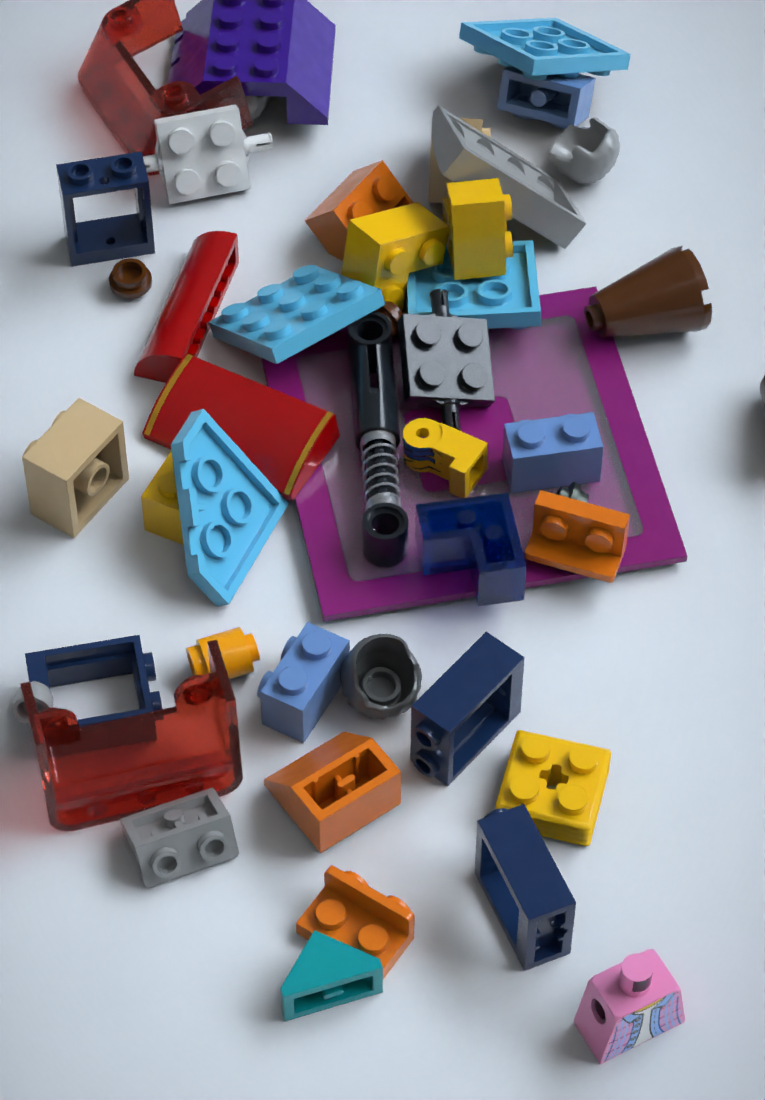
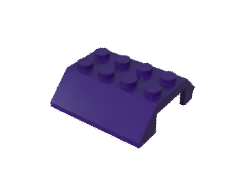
M201 0L186 13V18L176 26L175 45L173 46L171 59L172 68H170L164 112L169 116H176L178 114L205 110L204 95L286 97L287 124L328 125L336 25L307 0Z

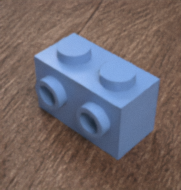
M506 67L503 69L497 109L511 112L512 115L523 119H538L550 122L552 126L566 129L570 124L577 126L589 117L596 78L579 74L577 78H565L555 74L547 75L546 80H532L522 75L523 71L518 68Z
M594 412L566 414L559 417L521 420L504 424L502 461L511 493L570 486L572 482L585 484L600 481L603 443Z
M309 622L306 623L297 637H290L283 648L280 663L274 672L268 671L265 673L257 690V696L261 702L262 725L304 743L341 688L340 669L343 660L350 652V640Z

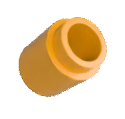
M241 627L197 639L196 645L186 648L188 662L196 684L208 682L209 685H213L254 672L253 662L260 660L253 634L244 635Z

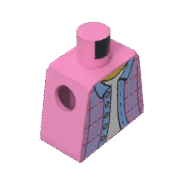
M647 949L639 954H630L623 962L594 975L587 983L574 1018V1025L599 1064L685 1022L681 989L654 949Z

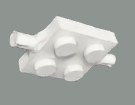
M235 104L154 119L157 137L155 154L143 156L147 173L159 172L164 180L167 201L169 204H175L251 189L248 172L250 153L273 150L274 146L270 132L246 137L241 126L239 108Z

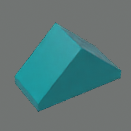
M314 930L280 988L281 1009L284 1021L286 1022L383 993V966L380 959Z

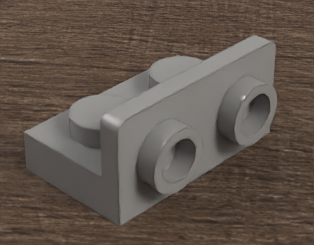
M213 787L120 819L124 836L137 858L142 881L146 887H153L231 860L239 855L231 815Z

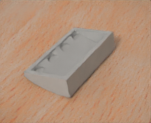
M439 105L433 111L432 144L435 159L442 175L453 182L498 178L503 195L510 194L512 217L566 249L584 228L586 222L560 181Z

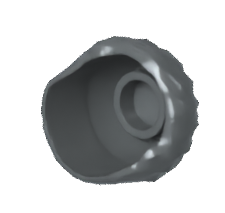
M377 634L363 638L347 654L341 665L340 682L342 695L347 698L348 704L355 708L357 713H364L369 718L374 717L384 720L387 717H397L401 713L407 712L417 701V695L421 689L422 672L420 665L409 650L406 642L395 635Z

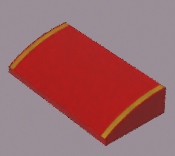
M187 353L163 387L142 432L144 439L171 450L173 440L191 412L204 409L278 492L290 501L295 499L340 437L334 413Z

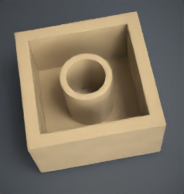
M78 398L66 411H61L54 419L52 426L39 440L32 441L22 456L31 514L73 538L82 531L129 480L123 421L81 398Z

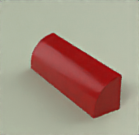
M209 231L199 235L193 241L136 364L134 376L166 383L186 353L195 357L198 356L210 330L208 322L215 318L239 264L238 235L236 233Z

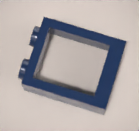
M142 151L56 164L64 232L71 267L155 254L149 180ZM129 189L135 190L137 213L76 223L73 198ZM110 241L115 242L112 245L107 244Z
M487 631L411 706L410 760L420 773L429 778L435 777L447 787L521 712L525 657Z
M140 635L25 653L29 682L37 681L43 683L49 689L55 686L133 674L139 706L138 710L60 723L55 722L54 709L52 708L49 720L36 725L42 759L157 740L155 721L164 719L160 692H150L148 682L156 680V672L152 652L143 653Z
M522 804L511 809L500 808L490 812L483 819L477 821L474 873L523 970L526 971L571 953L576 901L525 805Z

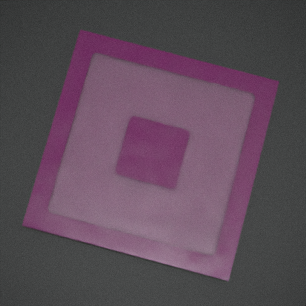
M597 287L539 295L541 326L527 327L519 330L511 328L488 329L495 401L489 408L465 407L459 410L462 432L488 443V470L465 500L449 492L448 480L431 472L414 471L404 462L403 429L405 425L417 418H427L442 423L440 409L427 404L405 403L399 337L392 338L401 439L399 446L396 448L397 453L395 457L398 460L396 465L398 474L396 476L399 478L397 486L400 488L398 496L401 499V508L407 513L409 519L408 554L403 562L392 567H378L371 564L364 557L362 551V519L365 513L366 502L362 478L364 474L362 471V453L355 443L350 363L348 358V326L278 364L261 358L268 387L334 413L340 432L339 439L294 499L323 622L590 578L525 559V549L533 528L534 504L539 491L543 490L556 494L560 487L518 493L510 492L502 461L504 424L521 420H536L559 417L566 414L594 412L603 443L601 477L599 482L580 485L581 490L589 494L587 503L630 514L626 550L617 573L687 562L688 556L614 337L602 338L597 331L592 332L589 329L585 320L584 308L589 306V297L598 292ZM369 373L370 387H377L376 373Z

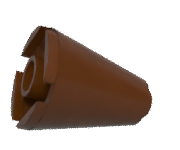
M683 246L671 248L589 297V306L584 308L585 320L589 329L592 332L597 331L602 338L697 332L707 329L712 318V303L705 305L703 303L701 291L707 290L709 287L701 264L690 249L682 250Z

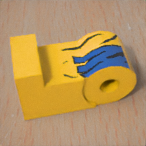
M417 418L405 425L403 429V453L406 465L414 471L431 472L448 480L449 492L465 500L488 470V443L446 424L427 418Z

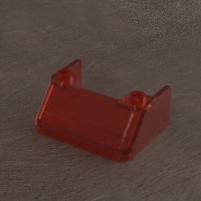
M129 0L107 12L78 71L77 77L84 95L126 154L142 151L143 156L155 154L157 137L154 119L236 104L239 108L242 130L253 125L242 84L237 76L201 95L192 84L185 81L170 82L156 90L133 59V56L183 31L174 0ZM158 171L147 173L150 176L159 174Z
M217 640L207 642L210 673L193 675L185 679L174 692V707L79 728L76 715L67 709L53 707L38 712L31 683L25 682L20 684L49 822L53 828L60 831H75L118 821L132 814L212 787L219 797L227 795L239 787L243 780L236 699Z

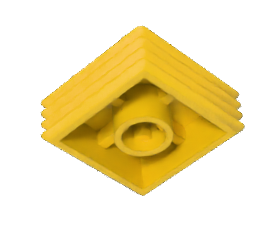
M518 730L514 737L495 808L511 809L524 804L541 836L589 846L610 770L611 751L601 747ZM547 786H557L556 789L547 788Z

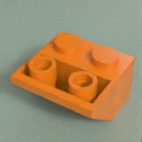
M381 160L354 170L304 221L326 251L343 261L350 219L412 204L413 201L384 161Z
M349 732L340 733L264 779V786L320 853L401 804V771L373 738Z

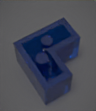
M508 492L416 504L415 541L423 575L469 569L478 606L524 600L527 566Z

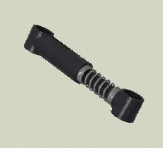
M373 311L348 325V358L350 363L355 443L362 453V471L364 473L362 478L364 481L363 489L366 504L362 519V551L369 563L377 567L388 568L403 562L408 554L409 519L407 513L401 508V499L398 496L400 488L397 486L399 478L396 476L398 474V468L396 467L398 460L395 457L397 453L396 448L399 446L401 439L392 345V324L385 315ZM369 373H376L377 387H370Z

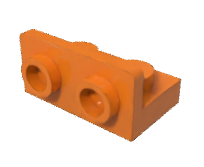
M540 490L534 504L533 528L525 549V559L612 583L615 580L626 550L630 514Z
M330 865L324 873L325 886L296 922V933L309 940L315 930L379 958L383 966L384 979L414 939L415 915L401 899L392 895L386 897L369 887L367 882L358 874L352 871L344 872Z

